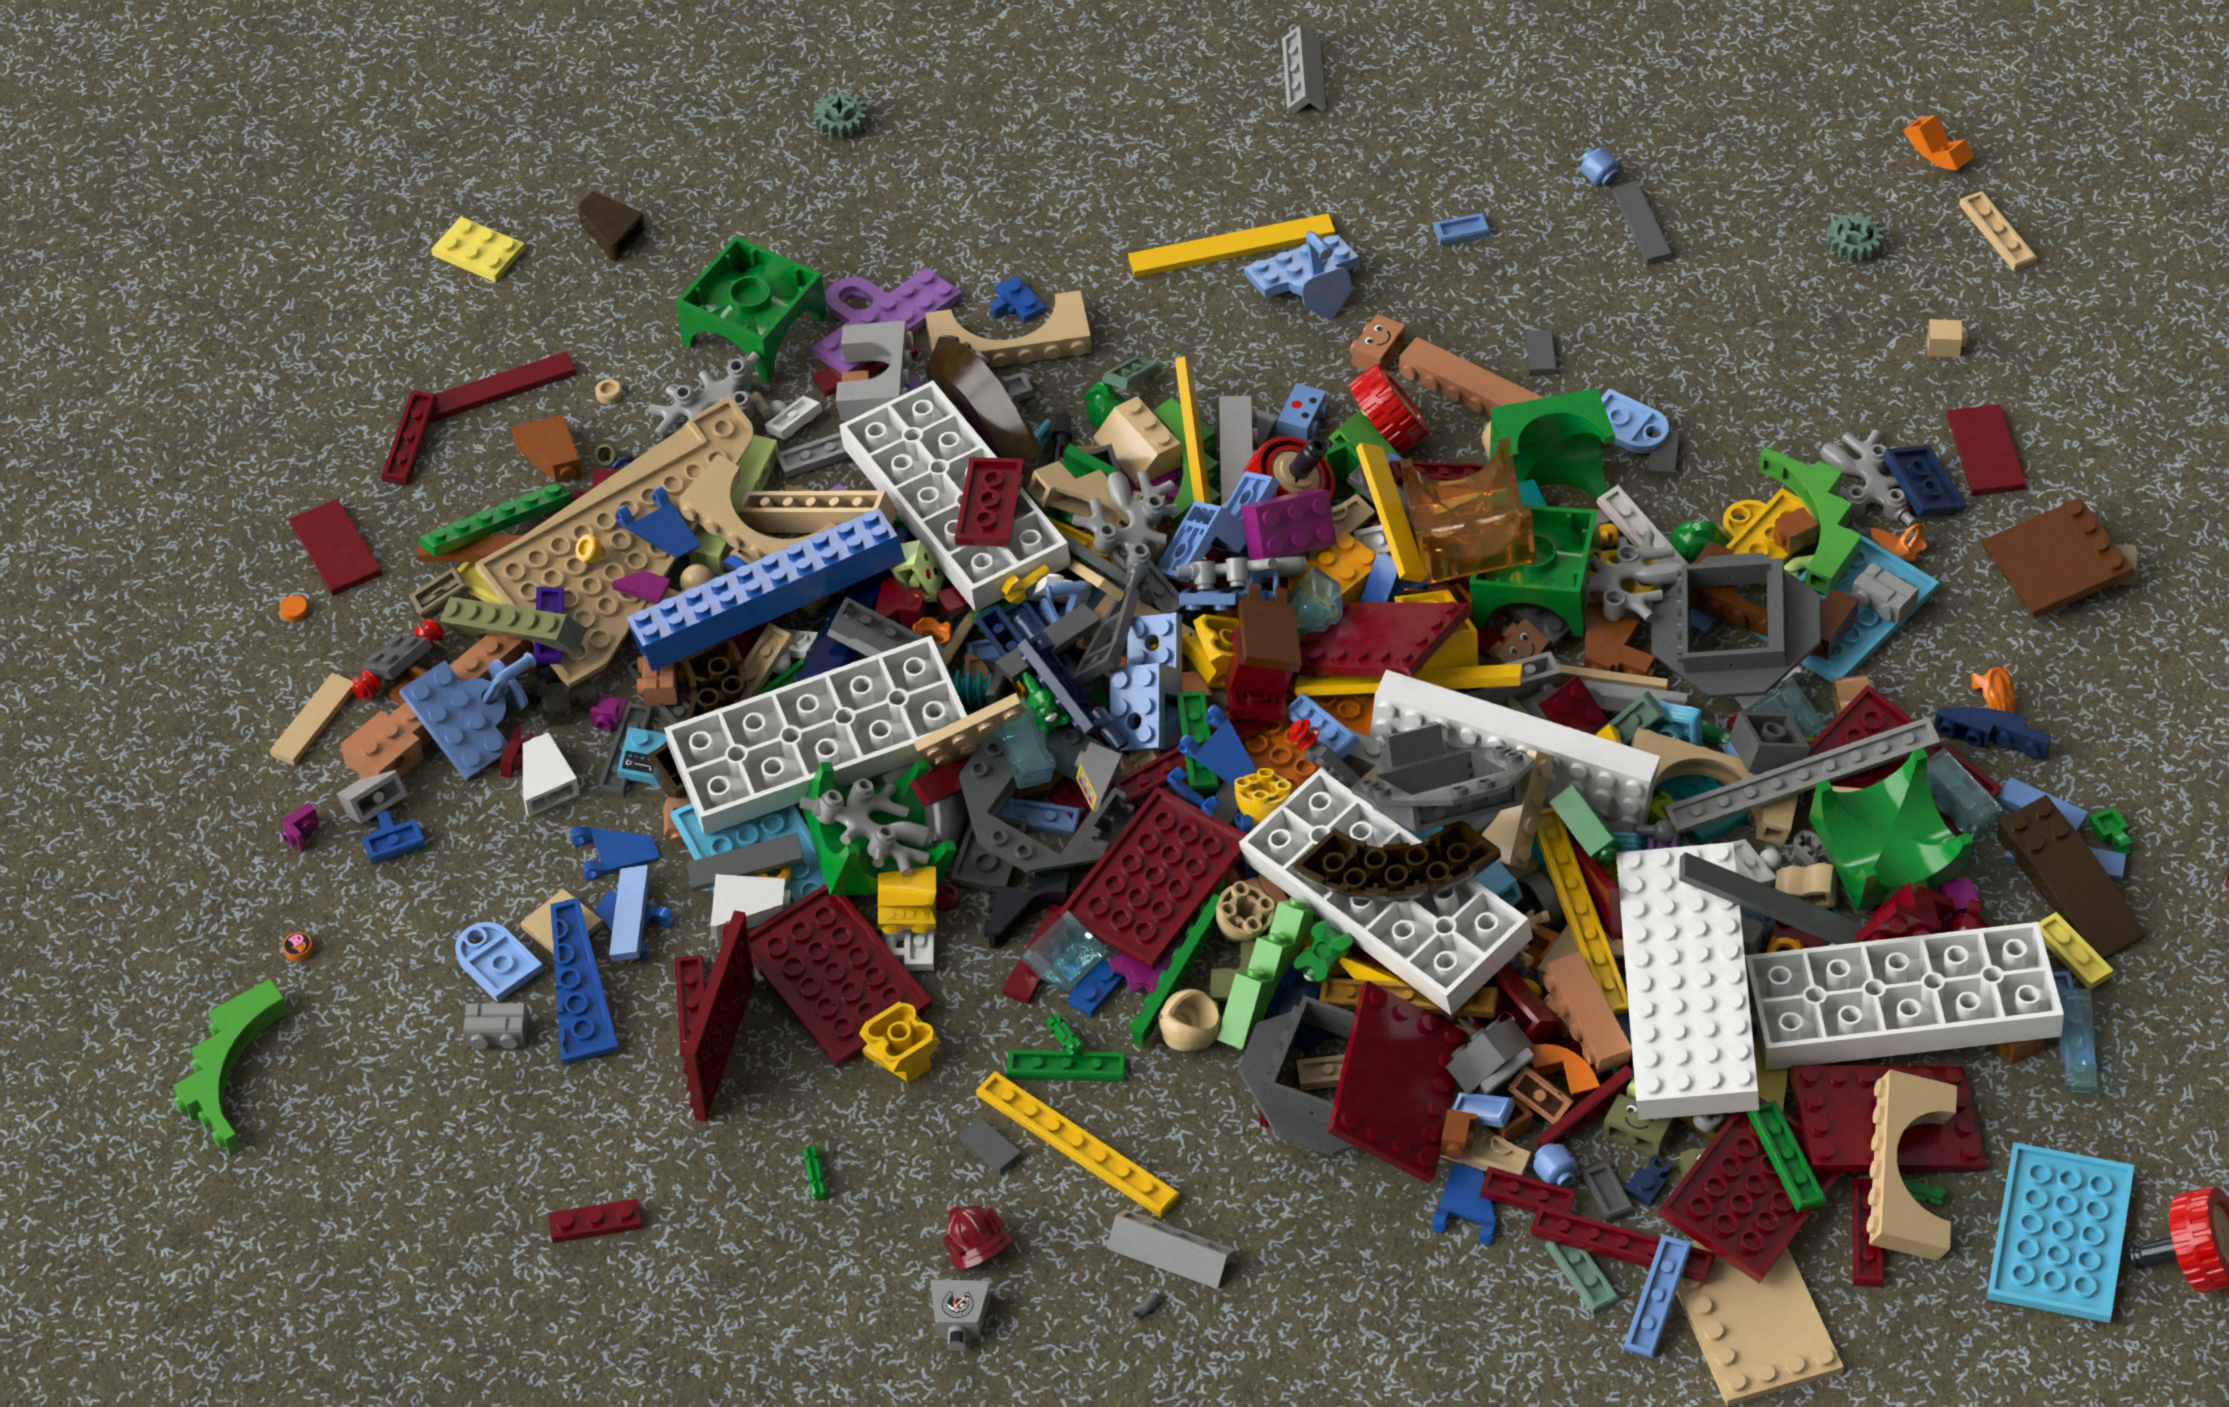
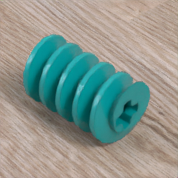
M956 670L954 676L950 678L962 705L966 699L967 705L970 707L974 706L976 700L980 708L985 707L987 704L985 694L993 679V674L989 673L986 681H984L981 672H978L976 678L972 679L970 671H967L965 677L961 678L960 670Z

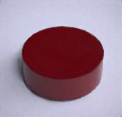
M942 883L936 886V909L951 911L957 908L961 901L958 887L951 883Z

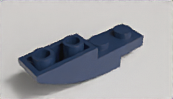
M1977 707L1938 709L1936 713L1934 728L1937 732L1946 737H1954L1965 741L1975 747L1979 746L1987 749L1990 742H1994L2003 748H2011L2022 752L2028 757L2045 760L2051 741V735L2027 727L2029 718L2014 713Z

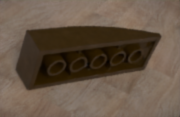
M2047 794L1998 820L1997 840L2007 852L2009 851L2013 855L2016 864L2052 909L2103 960L2146 937L2144 930L2112 879Z

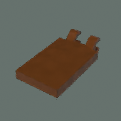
M1248 583V594L1245 593L1244 599H1240L1238 605L1244 665L1299 673L1302 662L1295 607L1287 606V588L1275 587V598L1272 597L1271 601L1260 599V584Z

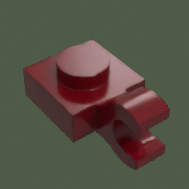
M516 728L514 730L513 739H510L501 758L500 776L511 778L514 770L521 768L523 763V753H521L523 751V743L534 738V733L531 732L527 739H520V729Z

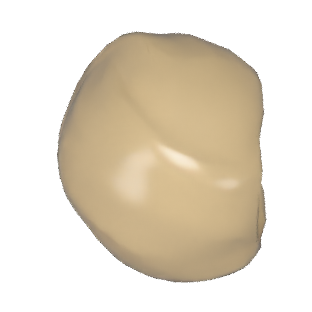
M1197 989L1178 991L1166 1001L1159 1011V1027L1163 1039L1169 1047L1175 1050H1202L1209 1047L1218 1036L1221 1026L1219 1006L1202 991Z

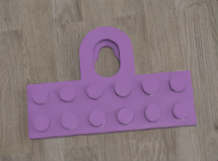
M925 268L889 294L866 279L849 277L834 282L827 289L825 297L828 311L845 323L844 325L906 321L908 331L915 333L926 325L925 313L948 310L962 300V291ZM850 297H856L860 300L870 301L872 305L866 309L857 310L849 307L845 300ZM844 325L812 346V354L828 366H832L841 374L842 372L859 371L871 362L846 363L841 346Z

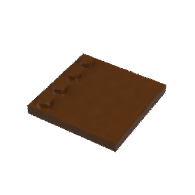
M2081 497L1982 540L1983 549L2033 619L2134 576L2133 567Z

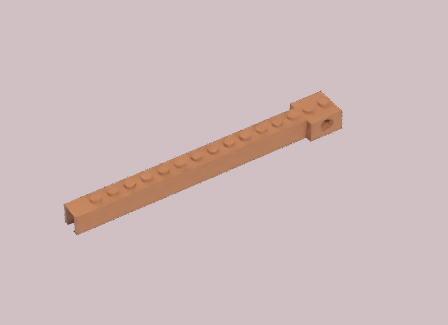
M487 634L454 661L450 667L461 682L471 678H483L492 682L488 670L491 661L498 659L507 668L522 658L527 650L534 652V644L532 641L512 636ZM405 702L389 716L383 711L378 712L340 745L345 764L363 778L393 770L397 771L401 778L424 759L422 748L433 737Z

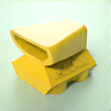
M1204 614L1193 620L1198 634L1183 638L1182 649L1210 687L1226 689L1225 676L1233 656L1231 632L1234 626L1240 627L1239 620L1237 618Z
M936 866L912 869V874L907 877H903L900 871L878 874V929L887 933H898L904 929H910L916 933H927L936 929Z
M897 1002L865 1022L859 1033L867 1043L862 1049V1053L908 1083L930 1070V1055L941 1043L934 1035L931 1025L924 1023L916 1015L915 1008L911 1004Z

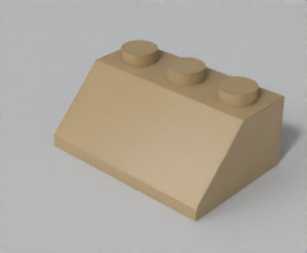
M1138 396L1114 407L1093 437L1098 446L1112 444L1120 470L1136 488L1140 487L1137 477L1139 471H1147L1149 479L1152 481L1182 466L1181 443Z

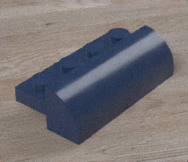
M1026 600L1021 603H1013L1003 610L997 604L974 617L978 627L1001 657L1018 647L1017 645L1024 639H1027L1013 622L1020 613L1027 611L1041 630L1046 628L1045 624ZM1064 650L1056 655L1067 671L1076 667ZM1034 669L1029 674L1035 679V681L1040 687L1042 684L1039 682L1037 678L1039 674ZM1022 677L1019 681L1029 693Z

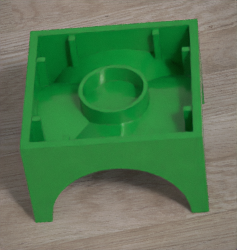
M734 236L676 301L683 345L691 348L697 341V334L699 332L719 334L735 343L747 356L753 351L761 357L755 365L759 379L768 383L774 377V366L779 346L792 323L807 311L810 312L812 319L822 322L827 316L822 273L738 236Z
M1598 388L1492 407L1489 464L1497 480L1495 489L1534 479L1538 488L1552 484L1569 485L1585 491L1595 501L1608 492L1602 465L1601 440L1604 445L1615 443V433Z
M1488 502L1469 582L1474 627L1485 629L1487 617L1493 610L1506 604L1522 602L1549 608L1559 614L1569 624L1573 636L1584 637L1589 569L1593 555H1596L1601 560L1598 510Z
M1924 748L1912 751L1909 759L1895 773L1861 790L1836 792L1833 791L1828 779L1817 782L1809 819L1857 912L1885 903L1909 882L1928 889L1963 877L1973 840L1969 832L1958 837L1954 836L1943 822L1930 790L1927 775L1928 756Z
M916 760L914 765L904 775L891 783L896 786L897 792L890 800L896 804L909 807L907 817L903 818L883 811H872L869 813L870 820L879 825L907 821L926 826L924 805L910 786L914 779L928 774L930 767L926 760ZM820 762L805 797L816 800L817 797L821 798L827 791L836 790L843 797V806L847 807L846 800L851 789L840 786L833 780L834 769L832 762ZM886 785L875 787L874 794L880 793ZM803 809L830 896L878 894V874L900 871L897 862L890 856L884 859L882 867H875L872 864L873 857L867 851L870 839L864 836H857L850 844H843L840 836L847 830L844 824L838 821L834 824H824L816 816L812 815L813 811ZM931 840L929 848L923 846L922 849L896 841L899 845L929 853L927 864L909 860L911 869L936 866V886L941 884L957 850L954 841H943L939 847H936Z

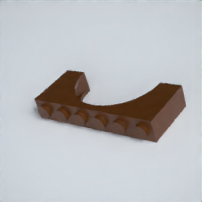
M1709 541L1693 564H1699L1707 556L1734 555V550ZM1732 585L1691 588L1692 608L1768 637V610L1746 601L1735 591ZM1833 589L1826 598L1820 601L1821 645L1811 655L1829 660L1858 618L1859 598Z

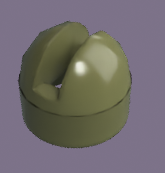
M602 444L597 447L595 458L601 465H611L613 461L618 459V450L612 444ZM610 450H611L610 459H609V461H608V460H606V459H607V457L609 456V453H610Z

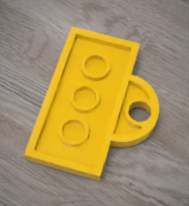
M1783 488L1767 504L1756 500L1736 502L1728 507L1723 516V532L1730 541L1726 548L1734 550V554L1764 553L1771 559L1783 558V564H1785L1796 552L1788 555L1782 547L1775 543L1773 538L1775 519L1801 507H1804L1809 514L1810 512L1799 497ZM1741 515L1744 516L1745 519L1736 520L1733 518V516Z

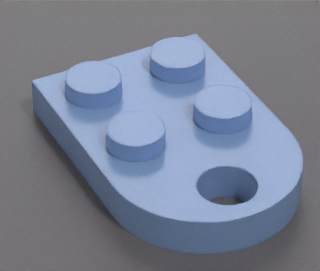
M1608 389L1601 398L1615 433V443L1612 444L1633 453L1646 454L1650 453V450L1662 445L1667 439L1669 424L1661 412L1612 389ZM1652 430H1656L1661 434L1656 438L1647 436V434L1652 433Z
M482 922L474 924L465 929L456 941L455 950L460 966L497 1003L544 971L542 963L505 927L497 923ZM474 937L483 938V940L477 944H472L469 942Z

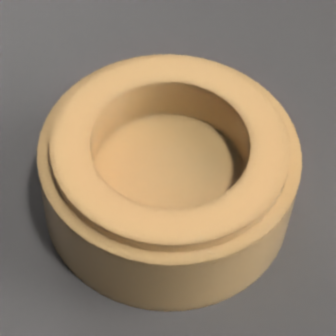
M613 379L603 380L595 388L596 397L603 404L616 403L623 394L621 384Z

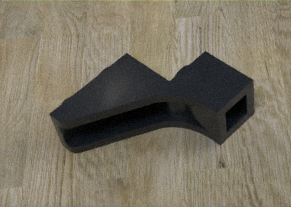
M1057 868L1035 872L1034 877H1029L1027 889L997 886L995 897H990L989 914H992L991 920H986L984 926V937H989V948H1002L1033 914L1049 909L1052 903L1063 907L1069 899L1071 890L1070 869Z

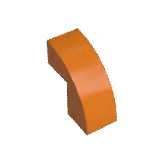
M1936 115L1920 117L1903 130L1914 148L1922 156L1941 168L1958 170L1974 158L1966 139L1948 140Z
M1537 1044L1530 1048L1534 1054L1532 1060L1534 1070L1540 1076L1565 1070L1570 1094L1576 1102L1583 1101L1600 1087L1591 1067L1573 1051L1550 1044Z

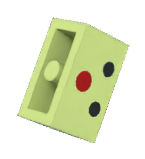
M921 540L901 543L906 561L891 567L890 570L903 588L922 590L926 603L937 601L936 593L941 591L944 579L943 573Z

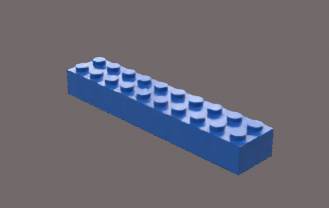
M877 508L873 511H867L850 521L842 522L827 531L817 533L804 541L791 544L774 554L766 555L751 564L741 566L737 570L723 576L715 577L707 583L690 588L686 592L665 599L654 606L639 610L635 614L626 617L637 647L653 672L903 563L906 559L898 535L880 508Z

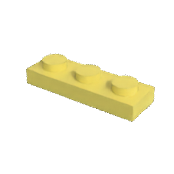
M2057 912L2038 922L2044 944L2089 990H2092L2113 976L2114 970Z

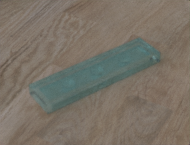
M2061 988L2060 1002L2064 1013L2062 1037L2066 1092L2096 1093L2097 1074L2091 989Z

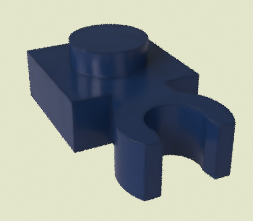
M1657 1154L1650 1158L1649 1169L1646 1170L1640 1166L1624 1188L1628 1196L1651 1207L1665 1188L1666 1180L1663 1178L1669 1176L1672 1170V1162L1670 1161L1665 1167L1660 1168L1656 1166L1659 1158Z

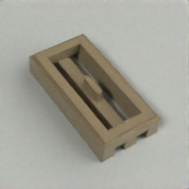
M454 566L411 593L409 597L420 616L425 619L446 606L449 597L458 598L468 592L469 588L458 569ZM454 577L456 578L455 580H453V581L450 582L449 584L445 585L444 587H440V586H442L443 584H445V583H447L448 581H450L451 579H453ZM431 592L433 593V594H431L430 596H428L427 598L423 599L422 601H420V602L418 601V600L422 599L423 597H425L426 595H428L429 593H431Z

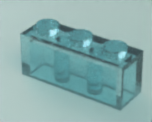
M1021 697V699L1024 701L1028 711L1021 714L1019 719L1007 722L994 731L998 742L1002 745V751L1018 789L1051 782L1053 770L1056 769L1054 755L1048 753L1044 732L1038 729L1035 711L1032 706H1028L1025 697Z
M1942 748L1927 759V775L1933 800L1938 809L1946 813L1961 832H1969L1973 839L1996 823L2003 808L1945 748Z

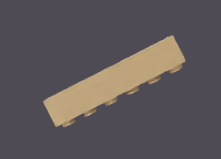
M746 491L737 511L749 528L763 533H814L824 527L829 521L838 526L842 522L850 521L867 511H873L877 508H880L890 525L893 526L898 514L897 508L886 491Z

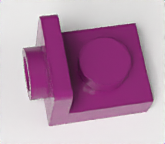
M600 696L597 707H591L590 710L592 727L602 731H617L628 702L627 699Z
M310 802L281 820L284 830L282 837L290 847L295 846L301 853L306 850L303 835L310 834L319 825L316 809Z

